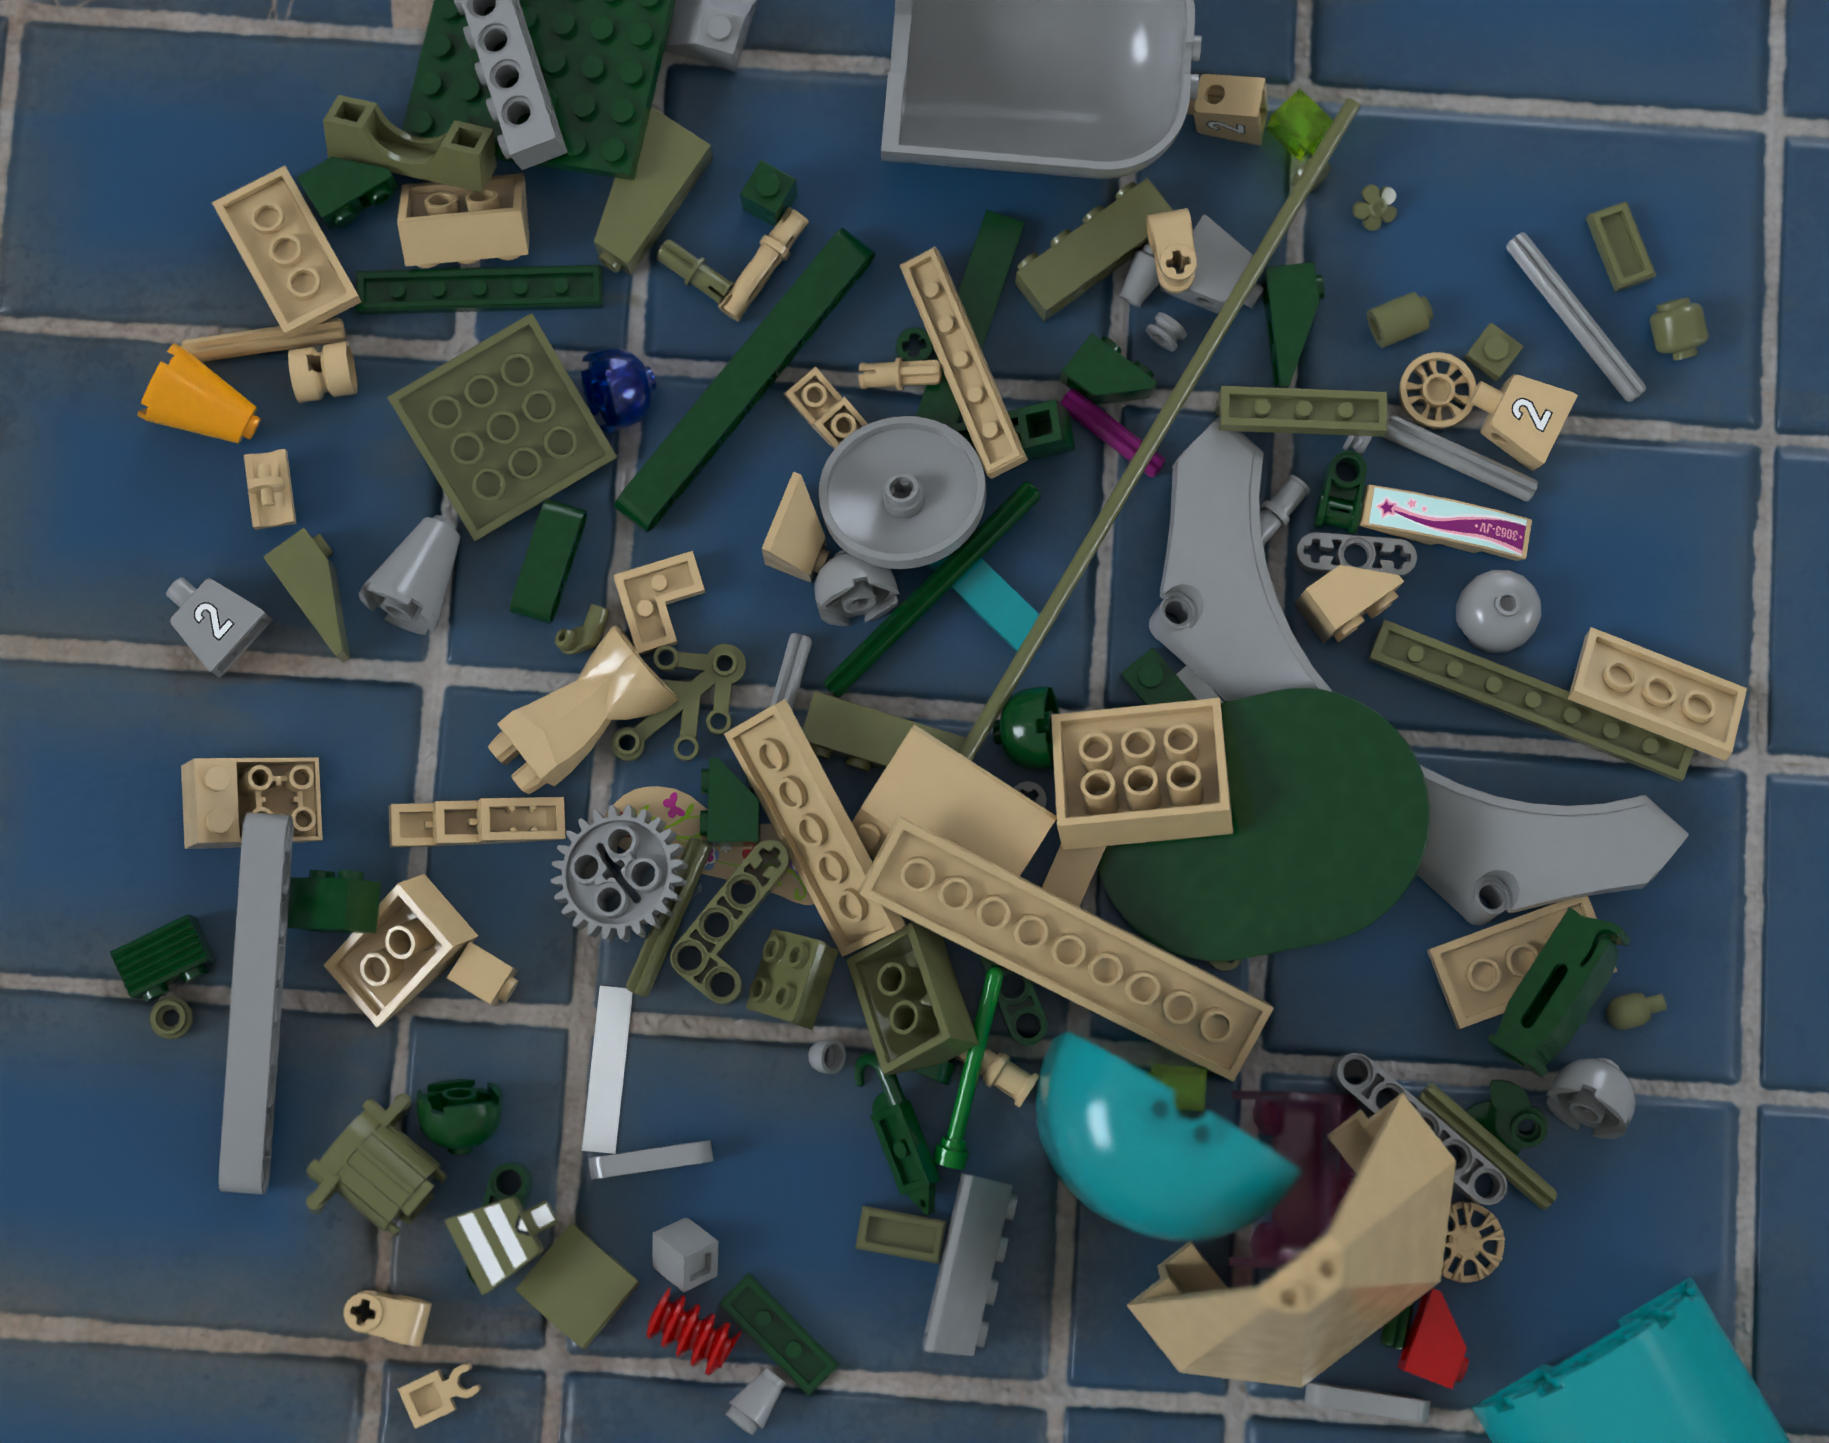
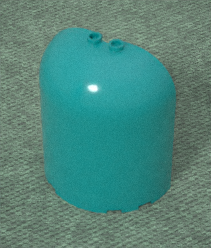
M1065 1032L1052 1040L1045 1054L1036 1087V1121L1043 1149L1058 1178L1070 1193L1094 1213L1117 1225L1146 1236L1164 1240L1198 1241L1224 1236L1253 1224L1268 1214L1288 1195L1303 1174L1290 1161L1210 1111L1198 1120L1183 1118L1175 1108L1174 1098L1176 1091L1081 1037Z
M1690 1277L1617 1320L1620 1328L1553 1367L1543 1364L1472 1406L1492 1443H1791L1695 1281Z

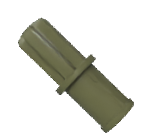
M667 239L657 251V260L684 278L686 286L692 284L715 300L718 305L729 293L728 290H731L734 285L732 281L727 280L706 265L704 257L696 258L672 240Z

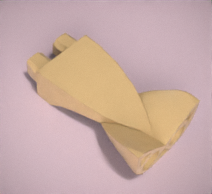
M614 625L589 657L577 681L509 713L497 723L502 732L495 737L488 745V748L504 765L509 764L519 754L522 755L526 763L514 772L511 777L523 792L530 795L546 783L555 787L567 777L593 749L611 720H629L657 714L671 707L679 698L640 657L627 634Z

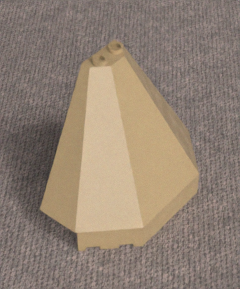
M1403 1093L1369 1119L1360 1109L1327 1135L1357 1175L1327 1234L1260 1286L1229 1289L1192 1241L1187 1242L1157 1266L1160 1279L1126 1306L1179 1373L1302 1388L1440 1283L1456 1160Z

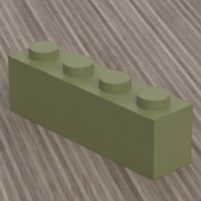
M1148 178L1138 185L1134 181L1130 182L1115 195L1116 201L1105 209L1102 205L1095 207L1083 218L1084 224L1071 232L1069 228L1065 229L1050 242L1051 248L1040 256L1037 252H1034L1019 263L1015 285L1044 322L1132 259L1135 251H1140L1144 244L1149 245L1146 215L1172 211V208Z
M815 691L802 729L817 758L829 760L831 754L846 758V766L864 772H869L871 766L885 770L914 724L956 752L959 751L966 737Z

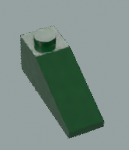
M1314 262L1265 267L1260 279L1261 286L1265 288L1262 295L1275 388H1289L1320 299H1324L1323 276L1316 275Z
M1056 399L1007 411L1028 460L1041 459L1076 450L1070 412ZM965 422L949 425L950 428L961 434L976 451Z

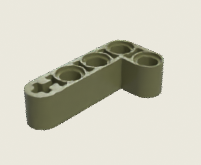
M768 839L761 841L753 848L671 951L670 961L674 970L706 997L719 1005L734 1003L743 992L741 976L719 956L790 868L788 851L782 843L776 840ZM775 851H778L780 853L777 858L781 865L777 869L769 866L765 870L762 877L768 880V883L763 887L759 880L750 873H747L750 867H753L756 873H758L764 865L761 855L764 852L773 854ZM741 882H749L755 886L756 895L750 903L739 904L733 899V890ZM717 914L727 917L729 929L723 936L712 937L707 933L706 923L709 918ZM695 947L701 951L702 962L694 970H685L680 965V955L686 948ZM720 974H729L734 978L735 988L729 996L718 997L712 990V982Z

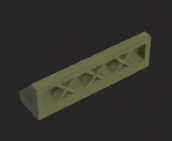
M1221 386L1216 402V416H1219V431L1385 437L1387 433V392Z

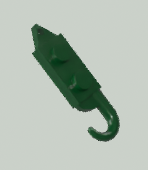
M875 1052L864 1053L857 1059L854 1067V1077L857 1086L862 1087L864 1085V1070L867 1066H872L877 1071L884 1092L879 1094L872 1105L873 1114L870 1117L900 1195L906 1194L925 1215H929L935 1212L936 1182L940 1181V1177L910 1100L906 1101L896 1074L883 1075L877 1054Z

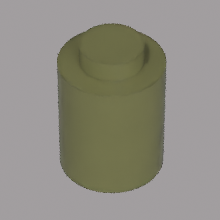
M1414 291L1367 310V321L1370 331L1381 348L1428 330L1429 320L1433 319V311L1425 296L1419 297Z

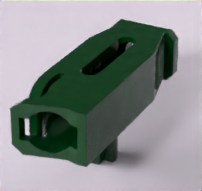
M1568 908L1508 1001L1497 1034H1490L1487 1042L1505 1058L1539 1077H1544L1548 1071L1545 1066L1571 1041L1581 1023L1585 1024L1587 1022V1014L1607 985L1615 969L1618 959V950L1615 945L1628 946L1631 941L1626 932L1613 922L1584 917L1577 911Z

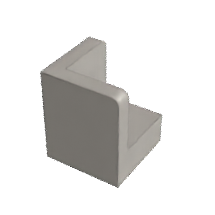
M683 1218L653 1232V1268L681 1291H688L718 1276V1240L689 1218Z

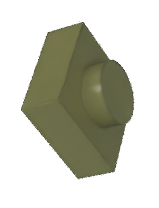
M1490 322L1464 358L1497 382L1524 346Z

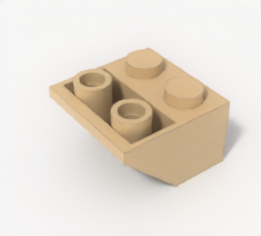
M1339 565L1306 588L1295 602V606L1323 644L1332 637L1337 642H1340L1356 631L1358 626L1365 621L1362 616L1368 614L1373 619L1390 607L1391 603L1399 597L1395 591L1404 581L1396 574Z

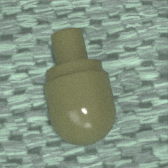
M1629 993L1618 996L1608 1003L1606 1017L1608 1022L1617 1029H1631L1645 1025L1646 1022L1651 1020V1014L1666 1010V1001L1662 994L1645 998L1643 993Z

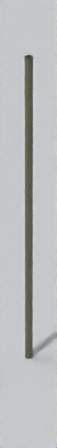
M1347 98L960 747L958 753L970 761L973 760L1360 109V104L1354 99Z

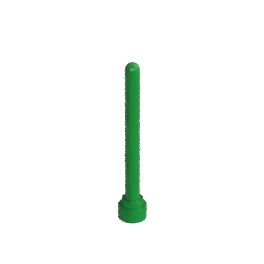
M996 966L989 968L987 971L973 1027L979 1044L967 1051L947 1136H942L941 1142L936 1143L933 1155V1162L948 1168L965 1169L969 1150L966 1149L967 1141L964 1140L1004 976L1002 969Z

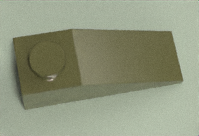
M302 528L263 556V558L334 655L344 663L350 658L337 572L335 566L328 558L334 552L320 533L313 537L305 528Z

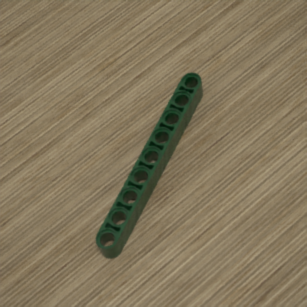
M844 228L839 229L618 496L614 508L646 533L650 532L865 273L876 253Z

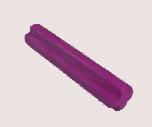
M1069 390L1062 398L1060 404L1069 410L1070 416L1131 462L1142 440L1077 390ZM1156 451L1144 473L1150 477H1155L1164 467L1165 458Z

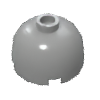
M845 550L836 553L820 569L814 585L815 600L821 620L831 625L851 626L849 618L865 614L864 623L870 622L887 614L898 603L897 594L899 592L892 570L873 566L848 554Z
M1490 570L1476 576L1461 591L1456 603V622L1459 629L1462 628L1469 643L1487 653H1507L1522 646L1535 633L1541 619V600L1535 586L1523 575L1511 570Z
M1606 1058L1578 1059L1561 1068L1547 1093L1549 1097L1546 1102L1551 1112L1569 1127L1578 1131L1580 1122L1594 1129L1591 1136L1604 1139H1615L1624 1135L1636 1106L1633 1085L1620 1070L1619 1066Z

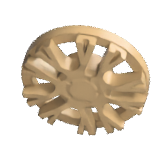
M1441 352L1428 353L1415 359L1404 371L1399 383V401L1402 404V409L1414 420V423L1420 424L1421 427L1442 430L1458 424L1470 413L1474 405L1469 403V400L1476 388V382L1469 367L1457 357ZM1437 360L1450 363L1446 374L1437 372ZM1426 362L1431 373L1429 377H1427L1421 365L1422 363ZM1459 369L1463 375L1453 382L1450 376ZM1412 371L1421 378L1422 384L1416 385L1408 382ZM1468 384L1469 396L1455 393V386ZM1420 391V396L1408 397L1407 392ZM1453 399L1461 405L1465 406L1464 410L1462 411L1457 406L1450 403V401ZM1422 402L1425 405V409L1419 414L1412 407V404ZM1430 408L1436 409L1434 420L1427 419ZM1441 409H1449L1454 418L1443 421Z
M1472 1202L1451 1203L1449 1217L1453 1221V1228L1447 1231L1445 1247H1447L1449 1255L1443 1260L1441 1275L1452 1281L1462 1283L1482 1280L1489 1276L1499 1266L1500 1261H1502L1505 1241L1503 1229L1497 1218L1483 1206ZM1463 1208L1465 1225H1459L1457 1209ZM1473 1211H1477L1485 1217L1477 1227L1471 1225L1470 1220ZM1492 1225L1494 1232L1482 1237L1479 1231ZM1496 1240L1494 1255L1487 1253L1483 1249L1484 1242ZM1479 1253L1490 1262L1486 1267L1475 1258ZM1454 1257L1459 1258L1460 1260L1454 1273L1447 1271ZM1467 1260H1471L1477 1273L1464 1276V1263Z

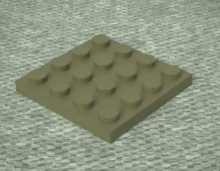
M532 313L387 397L474 541L617 458V455Z

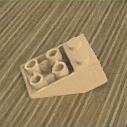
M319 757L194 758L181 765L185 849L241 847L243 823L248 812L291 815L294 824L293 843L323 840Z

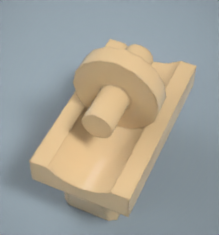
M286 449L244 455L252 527L258 530L297 524L288 452Z

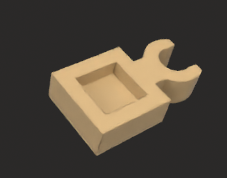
M464 1363L456 1367L447 1380L444 1379L441 1370L438 1369L398 1388L415 1429L456 1410L457 1407L452 1397L457 1395L461 1398H469L482 1389L480 1384L474 1385L471 1388H465L460 1383L461 1374L473 1368L471 1363Z

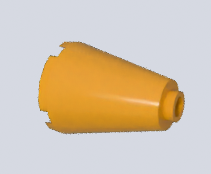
M173 343L167 352L174 355V357L171 358L169 364L160 361L140 403L148 408L138 411L137 416L148 422L237 444L242 441L243 437L251 440L261 421V418L255 415L257 406L184 347Z

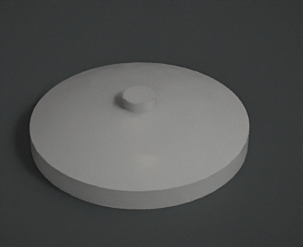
M915 416L891 417L859 428L847 436L834 449L821 473L819 503L824 523L830 535L848 554L877 567L910 569L941 560L953 553L968 540L978 526L984 512L986 482L980 458L971 444L957 431L945 424L927 418Z

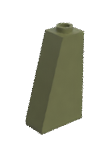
M653 107L650 110L635 179H614L594 239V245L597 254H599L598 260L605 267L616 273L622 269L629 275L633 274L713 159L712 148L709 143Z

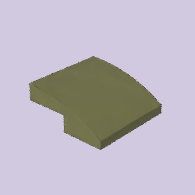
M570 1223L515 1290L560 1331L585 1350L641 1282L613 1256L600 1248L578 1226Z

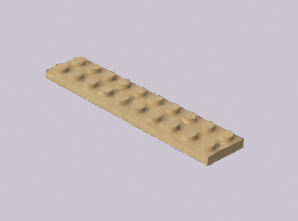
M899 815L858 890L860 895L1232 1082L1236 1079L1274 1009L1271 1004Z

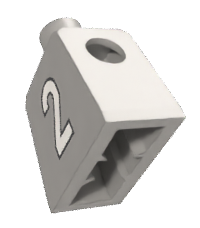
M180 577L171 584L166 592V596L180 607L169 622L203 665L219 678L226 673L273 621L262 609L211 578L206 579L196 589L184 577Z

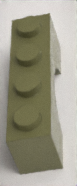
M339 94L323 119L328 158L337 157L388 168L392 173L483 193L497 167L494 155V129L454 120L449 131L442 136L435 138L417 137L393 125L383 114L377 103Z

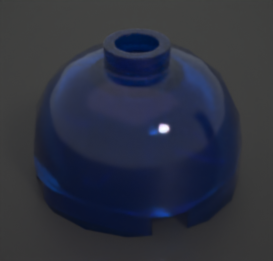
M619 348L601 349L583 356L582 362L589 361L588 369L581 371L584 394L592 415H598L600 411L606 422L599 425L602 430L610 434L640 422L648 414L653 399V390L656 389V379L652 369L649 366L645 367L643 362L633 353Z

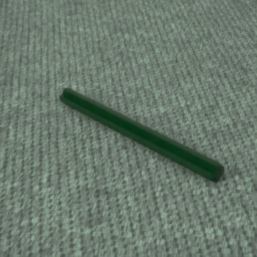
M1024 482L972 533L963 545L955 550L824 680V686L835 697H841L1040 500L1041 494L1038 489L1030 482Z

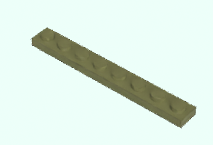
M1385 619L1380 625L1367 659L1383 667L1677 782L1684 780L1695 750L1568 699L1569 691Z

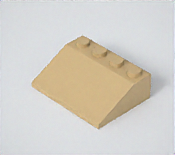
M1220 698L1051 715L1057 828L1063 850L1233 834Z
M914 724L852 821V825L868 855L874 860L899 815L1020 877L1056 821L1057 816Z

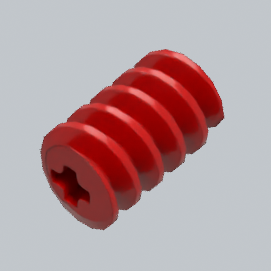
M668 1287L647 1322L646 1338L651 1340L662 1332V1348L666 1349L673 1342L677 1341L675 1356L681 1358L691 1350L690 1365L695 1367L706 1359L705 1374L710 1376L722 1367L743 1331H739L730 1339L728 1337L730 1323L726 1321L720 1327L714 1329L715 1314L711 1312L703 1320H699L701 1306L695 1304L686 1312L684 1310L686 1296L681 1295L675 1301L670 1302L671 1287Z

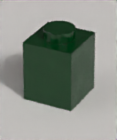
M760 160L740 193L742 209L775 227L787 207H791L798 195L796 179Z

